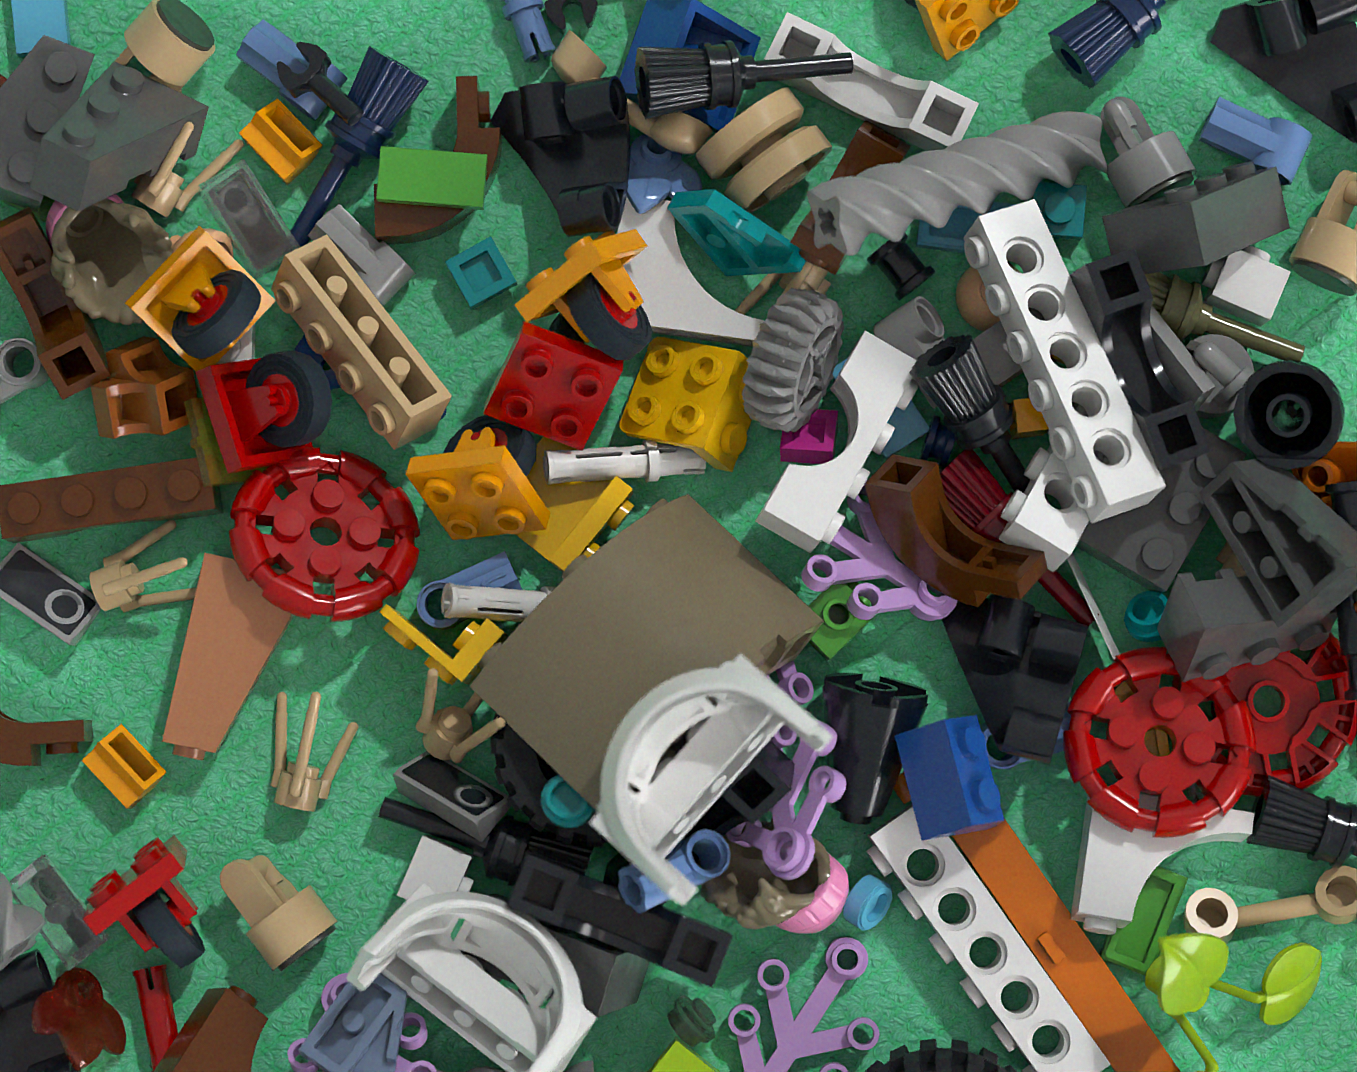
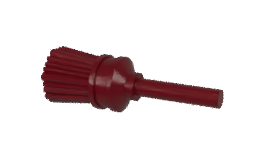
M964 449L940 472L946 499L953 512L968 528L984 538L1004 543L999 540V537L1008 521L1000 516L1014 493L1010 491L1006 494L973 449ZM1047 569L1038 579V582L1077 623L1089 626L1095 621L1087 601L1057 570L1052 572Z

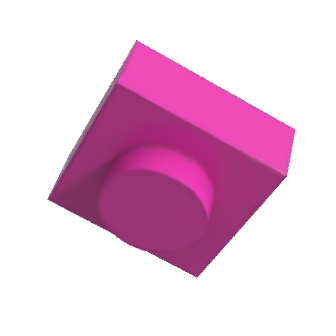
M818 409L815 413L811 414L810 421L796 432H785L782 430L780 461L824 464L833 460L838 430V411Z

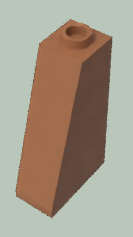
M209 553L204 554L162 742L174 744L172 754L204 760L206 751L213 753L219 751L294 616L261 596L263 590L253 580L247 581L235 559ZM272 568L278 575L286 573L281 569Z

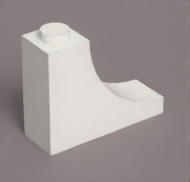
M626 196L625 207L617 234L636 229L648 246L623 267L644 301L641 306L647 314L652 333L753 347L752 341L755 340L760 331V324L765 322V320L752 318L726 307L714 299L697 282L688 269L677 242L674 216L667 209L671 201L664 199L652 209L639 214Z
M1140 794L1139 807L1156 811L1158 796ZM1086 801L1070 920L1084 922L1083 929L1089 932L1107 935L1115 934L1116 928L1123 929L1132 922L1134 908L1146 880L1164 859L1180 850L1201 843L1213 841L1241 843L1252 834L1254 813L1231 809L1225 816L1217 814L1206 821V828L1198 832L1180 837L1155 838L1152 837V832L1134 828L1131 833L1115 826L1100 816Z

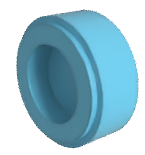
M872 874L860 879L846 899L843 910L845 920L863 931L875 927L883 919L892 901L891 886Z

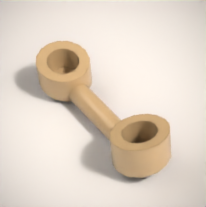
M570 29L551 58L556 73L565 83L601 78L607 69V66ZM627 98L629 124L670 151L680 154H695L713 132L702 121L682 112L645 119L639 105Z
M1340 866L1339 868L1333 867L1326 870L1319 877L1314 893L1240 907H1236L1234 900L1227 893L1219 889L1203 888L1197 890L1189 897L1183 916L1184 928L1187 933H1206L1217 936L1227 944L1232 939L1236 929L1318 914L1326 922L1333 924H1347L1357 919V869L1349 866Z

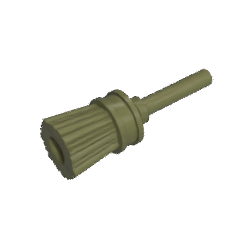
M1160 272L1145 274L1153 296L1152 306L1180 341H1183L1191 333L1201 337L1204 332H1207L1209 334L1227 336L1242 346L1280 360L1301 361L1305 350L1304 345L1212 312L1213 306L1203 302L1200 283L1195 281L1192 283L1179 279V275L1173 273L1170 277Z

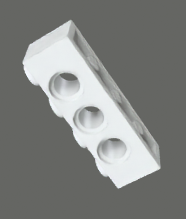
M1073 402L1074 410L1078 414L1088 417L1084 407ZM1050 444L1047 451L1040 447L1028 464L1024 475L1030 478L1031 481L1024 493L1016 490L1006 504L1000 517L1008 522L999 540L1009 545L1043 551L1045 553L1047 569L1054 572L1071 555L1090 519L1086 510L1076 503L1072 493V479L1064 461L1056 457ZM1093 450L1098 461L1110 466L1108 458L1103 453ZM1044 494L1054 496L1059 501L1061 510L1050 506Z

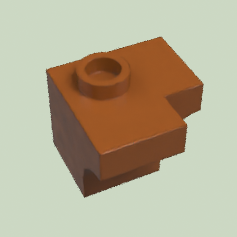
M143 336L106 352L111 377L91 385L100 437L115 439L136 433L164 436L201 419L193 368L181 367L172 363L164 354L159 338Z

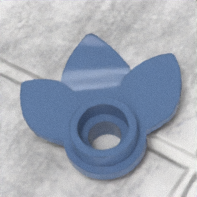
M646 134L637 137L630 146V169L626 196L639 214L652 209L668 196L673 198L676 192L702 190V183L698 173L681 160L682 154L662 147Z

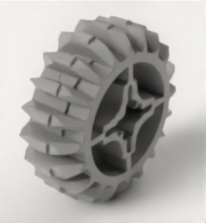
M791 288L777 298L776 304L768 309L765 322L760 324V331L756 340L752 341L753 349L747 359V372L743 376L745 387L742 391V398L744 400V410L749 414L750 419L760 422V425L775 431L777 429L783 430L785 432H796L810 421L811 414L818 410L821 398L826 396L827 386L830 380L833 379V371L839 361L837 358L839 349L843 344L841 338L844 330L843 314L836 301L828 299L827 295L813 290Z

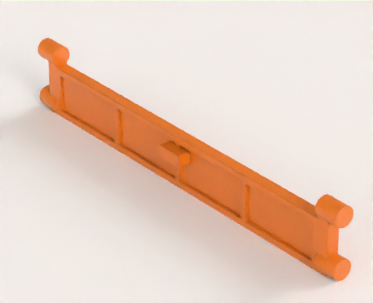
M903 772L897 779L894 791L903 804L911 801V797ZM1005 818L1003 822L994 828L951 836L1041 967L1110 1062L1114 1072H1181L1075 920H1070L1071 913Z

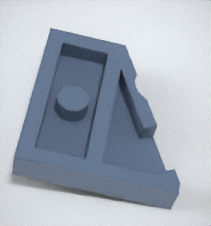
M381 974L363 991H360L348 981L298 1049L299 1054L324 1072H395L408 998L407 992Z

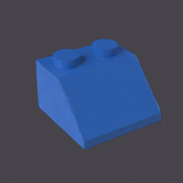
M647 0L620 76L626 97L639 104L634 72L637 48L698 49L699 44L703 42L721 44L722 41L731 40L741 56L752 55L754 58L761 37L698 0ZM702 106L680 112L702 121L713 132L717 133L733 120L737 107L718 106L714 110H706Z
M977 715L943 719L895 735L922 841L987 830L996 827L1004 821L999 789L993 779L986 752V739L980 729Z

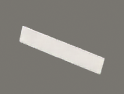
M1044 494L1046 501L1050 505L1046 494ZM1072 552L1067 560L1113 660H1115V656L1119 655V651Z

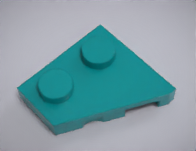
M715 189L676 192L667 207L725 276L801 272L807 261L798 253L800 248L790 243L789 239Z

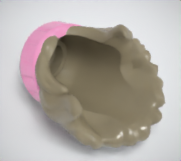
M117 194L79 212L58 201H54L46 219V234L53 248L51 273L54 279L59 281L64 288L66 296L72 298L75 305L83 313H87L91 319L104 318L114 324L120 322L123 325L142 324L143 321L125 302L173 253L169 233L156 224L146 210L124 203Z
M773 818L770 822H761L762 828L769 831L775 829ZM746 825L743 827L741 835L745 831ZM725 834L722 837L727 842L730 850V863L722 874L701 884V896L708 903L714 904L727 917L736 919L744 928L762 929L776 925L782 930L802 934L816 933L831 925L842 912L849 892V880L845 868L815 838H813L815 844L814 857L808 869L795 879L785 880L770 871L763 859L762 850L754 846L742 847L730 841ZM699 860L696 863V865L701 868V863Z

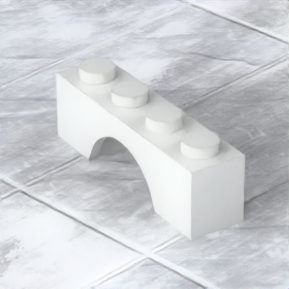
M786 13L764 60L850 52L853 57L854 67L852 74L779 81L858 119L867 120L888 133L926 151L944 150L962 140L979 103L933 81L916 80L884 69L853 52L835 34L793 14Z
M864 331L830 388L841 402L848 421V438L843 453L821 465L800 466L789 464L777 481L755 522L808 553H811L821 540L830 544L845 519V516L837 512L844 498L847 495L855 499L870 474V471L862 467L871 451L880 455L895 430L894 426L887 423L895 407L904 411L919 387V384L912 379L909 373L917 360L869 332Z

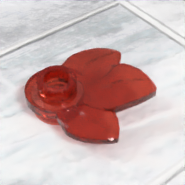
M74 967L64 971L56 979L52 990L41 994L33 1005V1032L44 1035L57 1033L65 1053L75 1070H82L91 1064L99 1056L102 1049L117 1056L124 1052L126 1031L119 1012L104 999L103 990L98 979L88 970Z

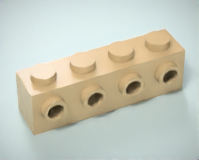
M326 234L285 254L271 287L278 306L285 313L290 314L305 333V338L311 349L317 354H321L335 372L340 387L347 394L352 395L365 411L373 430L377 434L384 436L391 447L396 450L435 429L452 395L329 236Z

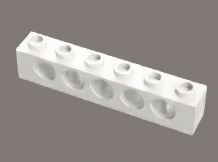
M1035 199L978 216L963 238L965 241L964 251L971 267L978 270L986 288L985 297L987 305L992 314L999 317L1007 334L1009 354L1015 363L1020 364L1029 383L1028 394L1030 401L1037 411L1042 412L1050 430L1052 450L1058 459L1064 461L1072 479V493L1076 503L1086 510L1091 524L1147 505L1166 485ZM1007 261L1018 264L1024 273L1013 270ZM1028 308L1038 310L1043 315L1045 321L1035 318ZM1050 355L1059 357L1065 363L1067 369L1057 366L1051 360ZM1071 402L1084 407L1088 417L1078 414ZM1093 450L1103 453L1108 458L1110 466L1098 461Z
M912 804L867 835L874 845L866 851L884 877L893 872L902 884L904 890L897 894L907 911L915 921L922 916L926 918L936 932L928 938L934 949L946 965L955 959L967 976L959 982L963 990L977 1008L986 1003L998 1021L990 1026L997 1038L1009 1053L1018 1048L1029 1065L1021 1070L1022 1072H1101L1111 1065L949 836L922 841ZM927 849L934 856L935 869L926 879H914L908 872L907 860L914 851ZM950 893L960 894L966 902L965 915L955 923L944 922L938 913L940 900ZM990 937L997 946L995 960L984 967L975 966L969 955L972 943L978 938ZM1013 981L1023 982L1028 990V999L1025 1005L1018 1010L1005 1009L1001 1002L1003 988ZM1045 1025L1054 1026L1059 1034L1057 1047L1048 1054L1036 1053L1032 1045L1035 1031Z

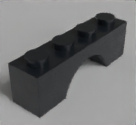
M1135 248L1090 262L1071 273L1072 282L1158 470H1165L1211 452L1192 400L1183 396L1174 387L1159 360L1150 325V310L1153 296Z
M769 740L683 838L704 829L713 830L724 836L731 829L742 823L750 822L754 824L792 790L795 763ZM692 851V858L696 864L699 857ZM619 852L607 863L603 882L618 888V871L633 863Z
M527 851L506 900L507 906L559 927L603 941L712 988L733 937L723 929L660 904L638 914L632 906L625 903L617 887Z

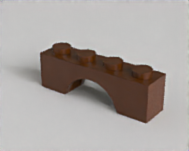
M209 456L0 485L2 539L12 543L67 536L82 530L118 524L180 520L223 514L217 463Z

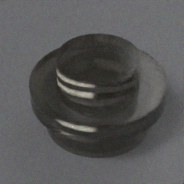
M681 995L674 1001V1009L667 1014V1017L674 1031L686 1044L695 1047L701 1041L709 1043L715 1038V1030L712 1025L716 1023V1018L704 1001L698 997L691 1000L684 995Z

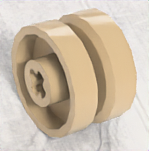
M785 87L756 102L720 129L696 153V160L711 180L727 178L738 172L727 184L724 196L749 213H752L768 202L778 198L800 182L831 152L833 146L817 125L804 126L788 134L800 122L804 108L789 87Z

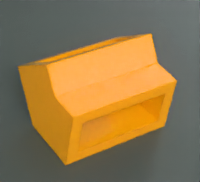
M278 98L257 111L251 122L239 132L242 139L287 186L312 163L323 146Z
M1029 395L1025 399L1013 400L1010 403L1016 411V418L1009 427L1011 440L1043 436L1047 433L1049 428L1042 412L1034 408Z
M122 724L100 740L94 749L81 760L126 809H132L142 800L167 772Z

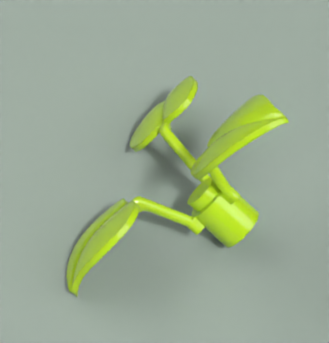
M1206 933L1169 935L1158 939L1160 956L1148 968L1145 976V986L1157 995L1158 1004L1162 1011L1174 1018L1203 1059L1205 1072H1218V1063L1184 1013L1188 1011L1196 1012L1202 1008L1209 997L1210 987L1251 1003H1261L1259 1018L1267 1025L1285 1023L1302 1011L1312 997L1320 977L1322 951L1309 943L1303 942L1295 943L1282 949L1275 955L1264 972L1261 984L1262 990L1251 992L1218 980L1225 971L1229 955L1228 947L1222 939Z

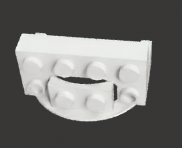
M741 654L733 662H725L719 668L701 669L676 676L645 695L629 711L617 728L609 744L602 768L601 801L596 809L598 814L591 820L590 824L667 896L684 906L697 892V888L665 859L671 850L784 723L817 753L825 748L833 739V736ZM712 696L717 700L716 707L706 697ZM692 726L686 737L688 743L676 757H668L658 764L670 744L682 732ZM631 782L641 791L634 793L628 788L629 783Z
M424 883L373 938L361 948L346 978L357 989L363 991L381 973L405 990L409 996L506 1072H563L597 1018L582 1004L580 984L571 960L554 936L537 920L527 913L507 906V902L497 898L461 891L436 893ZM459 918L465 919L457 936L452 940L451 933ZM460 950L479 956L502 970L519 987L529 1004H527L525 998L518 991L508 987L505 988L485 972L477 959L470 955L462 954ZM554 990V994L545 1009L540 1008Z

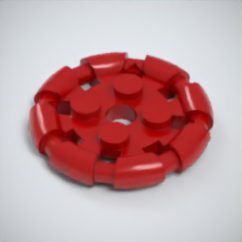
M320 447L299 449L291 455L290 459L271 465L262 472L258 470L252 472L237 492L233 501L230 517L235 521L234 528L229 531L231 550L240 572L247 581L253 580L263 590L261 596L272 605L285 612L309 620L311 615L330 617L331 622L347 621L369 615L381 609L384 599L388 596L396 597L405 588L414 573L420 550L415 547V538L420 535L418 518L402 487L394 488L385 479L387 472L381 467L351 452L340 450L338 455L320 453ZM318 474L336 476V481L325 479L317 483ZM279 485H282L290 493L284 500L275 493V488ZM369 493L379 502V505L372 510L361 500ZM256 525L272 526L271 535L261 534L256 529ZM318 527L328 528L336 534L338 542L328 546L321 545L312 538L310 531ZM379 538L392 539L393 546L391 548L378 547ZM278 563L286 573L278 575L271 567ZM366 572L374 581L369 584L366 581H360L358 578ZM313 582L332 584L331 595L314 593Z
M1331 632L1323 644L1311 649L1309 657L1305 662L1290 653L1291 650L1279 653L1274 659L1264 664L1253 665L1251 662L1231 667L1225 673L1232 681L1228 686L1238 701L1245 700L1251 713L1256 735V752L1250 753L1248 769L1252 771L1243 795L1259 797L1264 787H1261L1262 781L1268 775L1306 790L1327 777L1339 765L1336 759L1345 746H1352L1357 734V700H1345L1344 692L1349 689L1347 661L1345 656L1340 655L1339 640ZM1174 676L1172 687L1177 689L1179 677ZM1332 679L1336 700L1320 702L1316 682ZM1263 686L1274 688L1281 698V706L1278 712L1271 717L1260 715L1253 705L1254 694ZM1208 698L1204 702L1212 701V699ZM1212 701L1211 713L1216 718L1221 712ZM1317 725L1328 733L1318 748L1306 740ZM1216 747L1210 761L1211 763L1226 765L1227 757L1221 754L1222 748ZM1286 752L1287 768L1271 771L1268 754Z
M1166 647L1138 648L1116 655V659L1113 660L1114 663L1103 670L1098 667L1095 668L1083 680L1068 706L1067 713L1071 715L1069 730L1063 731V750L1073 783H1080L1090 798L1087 803L1100 816L1115 826L1131 833L1135 828L1152 832V837L1171 838L1192 834L1205 829L1206 821L1217 814L1225 816L1234 807L1245 791L1252 771L1248 769L1250 753L1256 752V735L1251 713L1245 700L1238 701L1228 686L1232 681L1225 674L1209 680L1203 679L1201 676L1183 682L1169 653H1167ZM1161 674L1179 677L1178 688L1169 686L1159 688ZM1125 681L1134 694L1121 703L1115 694L1114 688ZM1208 698L1212 699L1221 712L1218 717L1210 722L1198 706ZM1092 720L1108 724L1105 739L1096 738L1090 734ZM1153 729L1166 732L1172 740L1171 753L1163 757L1151 754L1144 743L1146 732ZM1216 747L1229 750L1226 765L1210 762ZM1107 764L1119 780L1110 786L1106 785L1097 771ZM1196 783L1205 797L1193 804L1187 799L1183 791ZM1140 792L1158 796L1156 811L1139 807Z

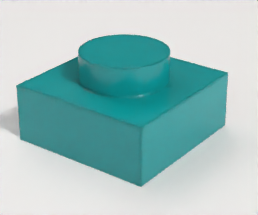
M1040 182L1031 200L1035 199L1052 238L1081 240L1083 238L1087 185L1074 184L1071 188H1066L1052 182Z
M491 236L445 261L471 310L517 285L513 274Z

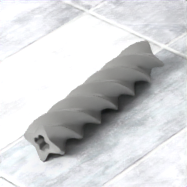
M1056 112L1040 117L1029 124L1005 127L987 137L968 138L956 142L944 150L924 151L910 156L900 163L878 165L861 172L855 177H841L823 182L807 192V198L815 218L814 244L818 249L827 244H832L843 254L853 256L857 254L864 239L870 233L879 234L893 242L900 241L909 224L914 219L923 220L936 228H943L958 205L966 206L984 215L989 212L995 198L1001 192H1007L1023 201H1029L1038 184L1044 178L1053 180L1066 188H1071L1080 171L1086 165L1095 167L1104 173L1108 170L1100 147L1102 121L1098 116L1084 112Z

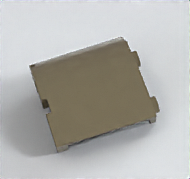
M687 494L670 502L666 499L657 501L647 511L645 516L622 530L589 558L584 554L575 558L562 574L564 580L538 604L503 644H495L482 656L478 663L482 670L470 687L500 717L504 718L505 722L596 810L601 801V775L609 744L622 720L645 695L676 676L701 669L719 668L725 662H733L739 654L743 655L765 676H768L783 665L795 660L824 620ZM712 696L706 697L716 707L718 701ZM690 726L688 729L682 732L670 744V746L666 749V751L660 758L658 764L668 757H676V754L670 749V747L674 743H676L692 726ZM631 782L629 783L628 788L634 793L641 791Z

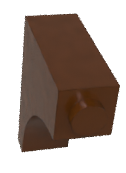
M231 985L229 988L207 989L154 1072H251L256 1044L269 1018L255 1008L258 1003L257 1000L237 986Z

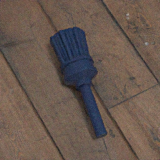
M1096 0L1094 5L1048 33L1052 50L1072 77L1077 78L1078 81L1082 82L1085 86L1087 85L1088 88H1094L1131 47L1139 48L1145 43V39L1149 35L1156 34L1161 30L1162 24L1158 10L1165 5V0Z
M368 47L348 94L363 109V116L352 126L347 125L336 113L331 120L326 122L325 127L334 140V144L330 149L334 156L287 235L290 241L288 244L298 249L308 243L310 240L308 234L325 214L352 166L358 168L363 159H380L381 146H387L390 139L393 140L395 138L394 127L429 81L425 77L376 48Z

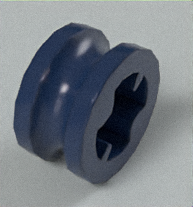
M933 415L929 425L930 430L927 432L923 443L920 460L927 461L929 458H934L938 461V466L945 468L955 442V435L941 422L940 416Z

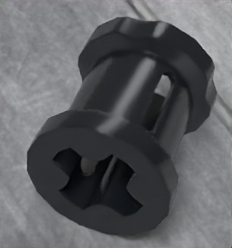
M906 233L898 242L887 241L866 259L871 266L878 265L896 288L894 295L899 301L935 273L931 266L925 267L906 243L908 238Z

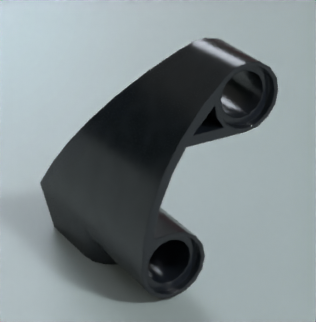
M1248 0L1221 10L1208 40L1210 43L1351 142L1357 143V26L1355 23L1357 21V0Z
M609 76L573 83H565L564 81L544 82L521 86L516 91L505 92L490 122L495 128H500L501 135L508 141L537 178L558 212L559 222L568 237L618 229L625 207L630 169L628 105L621 80L617 76Z
M995 594L985 598L978 607L957 601L953 611L941 620L997 748L1001 752L1050 765L1089 626L1037 612L1033 605L1025 601L1005 598Z
M36 949L17 956L0 971V1072H81L67 1019L41 952Z

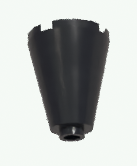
M1293 360L1270 363L1254 372L1238 392L1233 413L1237 435L1242 443L1257 456L1256 458L1266 465L1286 470L1307 467L1323 458L1334 447L1340 437L1344 424V406L1341 395L1333 381L1320 369L1310 364Z
M833 673L825 676L822 687L824 722L831 726L837 734L835 747L827 754L828 767L842 773L846 779V788L843 795L836 802L830 803L833 809L840 812L841 820L854 824H870L872 817H879L884 814L903 767L895 735L919 728L928 706L929 694H926L924 688L881 676L879 682L862 680L863 674Z

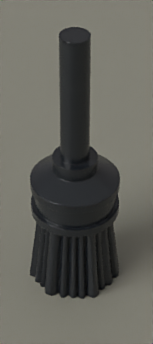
M725 40L721 44L703 42L699 44L698 49L637 48L634 72L639 108L645 119L702 106L706 110H714L718 106L736 108L740 103L744 90L755 89L757 82L852 74L854 65L850 52L754 61L752 55L741 56L733 41Z
M971 335L949 336L945 341H940L939 344L928 349L926 353L921 354L909 373L944 414L943 422L947 429L954 433L958 446L965 450L980 448L983 454H991L1014 492L1019 490L1024 493L1030 478L1024 475L1025 468L1009 444L1011 434L1008 429L1016 418V411L1005 400V393L1002 388L992 383Z
M1270 775L1262 781L1261 787H1264L1261 795L1255 798L1251 811V813H1254L1252 834L1247 837L1246 843L1307 853L1309 860L1315 862L1318 860L1325 861L1335 868H1339L1351 855L1357 856L1356 804L1351 802L1341 803L1331 796H1325L1322 799Z
M387 797L384 798L378 816L382 819L474 849L473 856L483 859L486 878L491 880L496 878L508 882V886L511 887L526 851L586 875L594 847H587L586 842L573 840L570 845L555 840L556 834L546 831L539 832L531 825L515 820L514 816L506 815L492 829L483 842L432 812Z

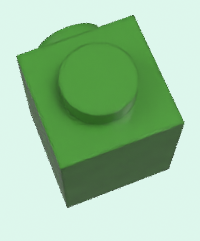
M858 582L831 585L808 605L824 620L809 643L826 661L830 660L871 620L858 619L848 609V598L855 587L859 585ZM861 596L858 597L865 606L872 604L869 599Z

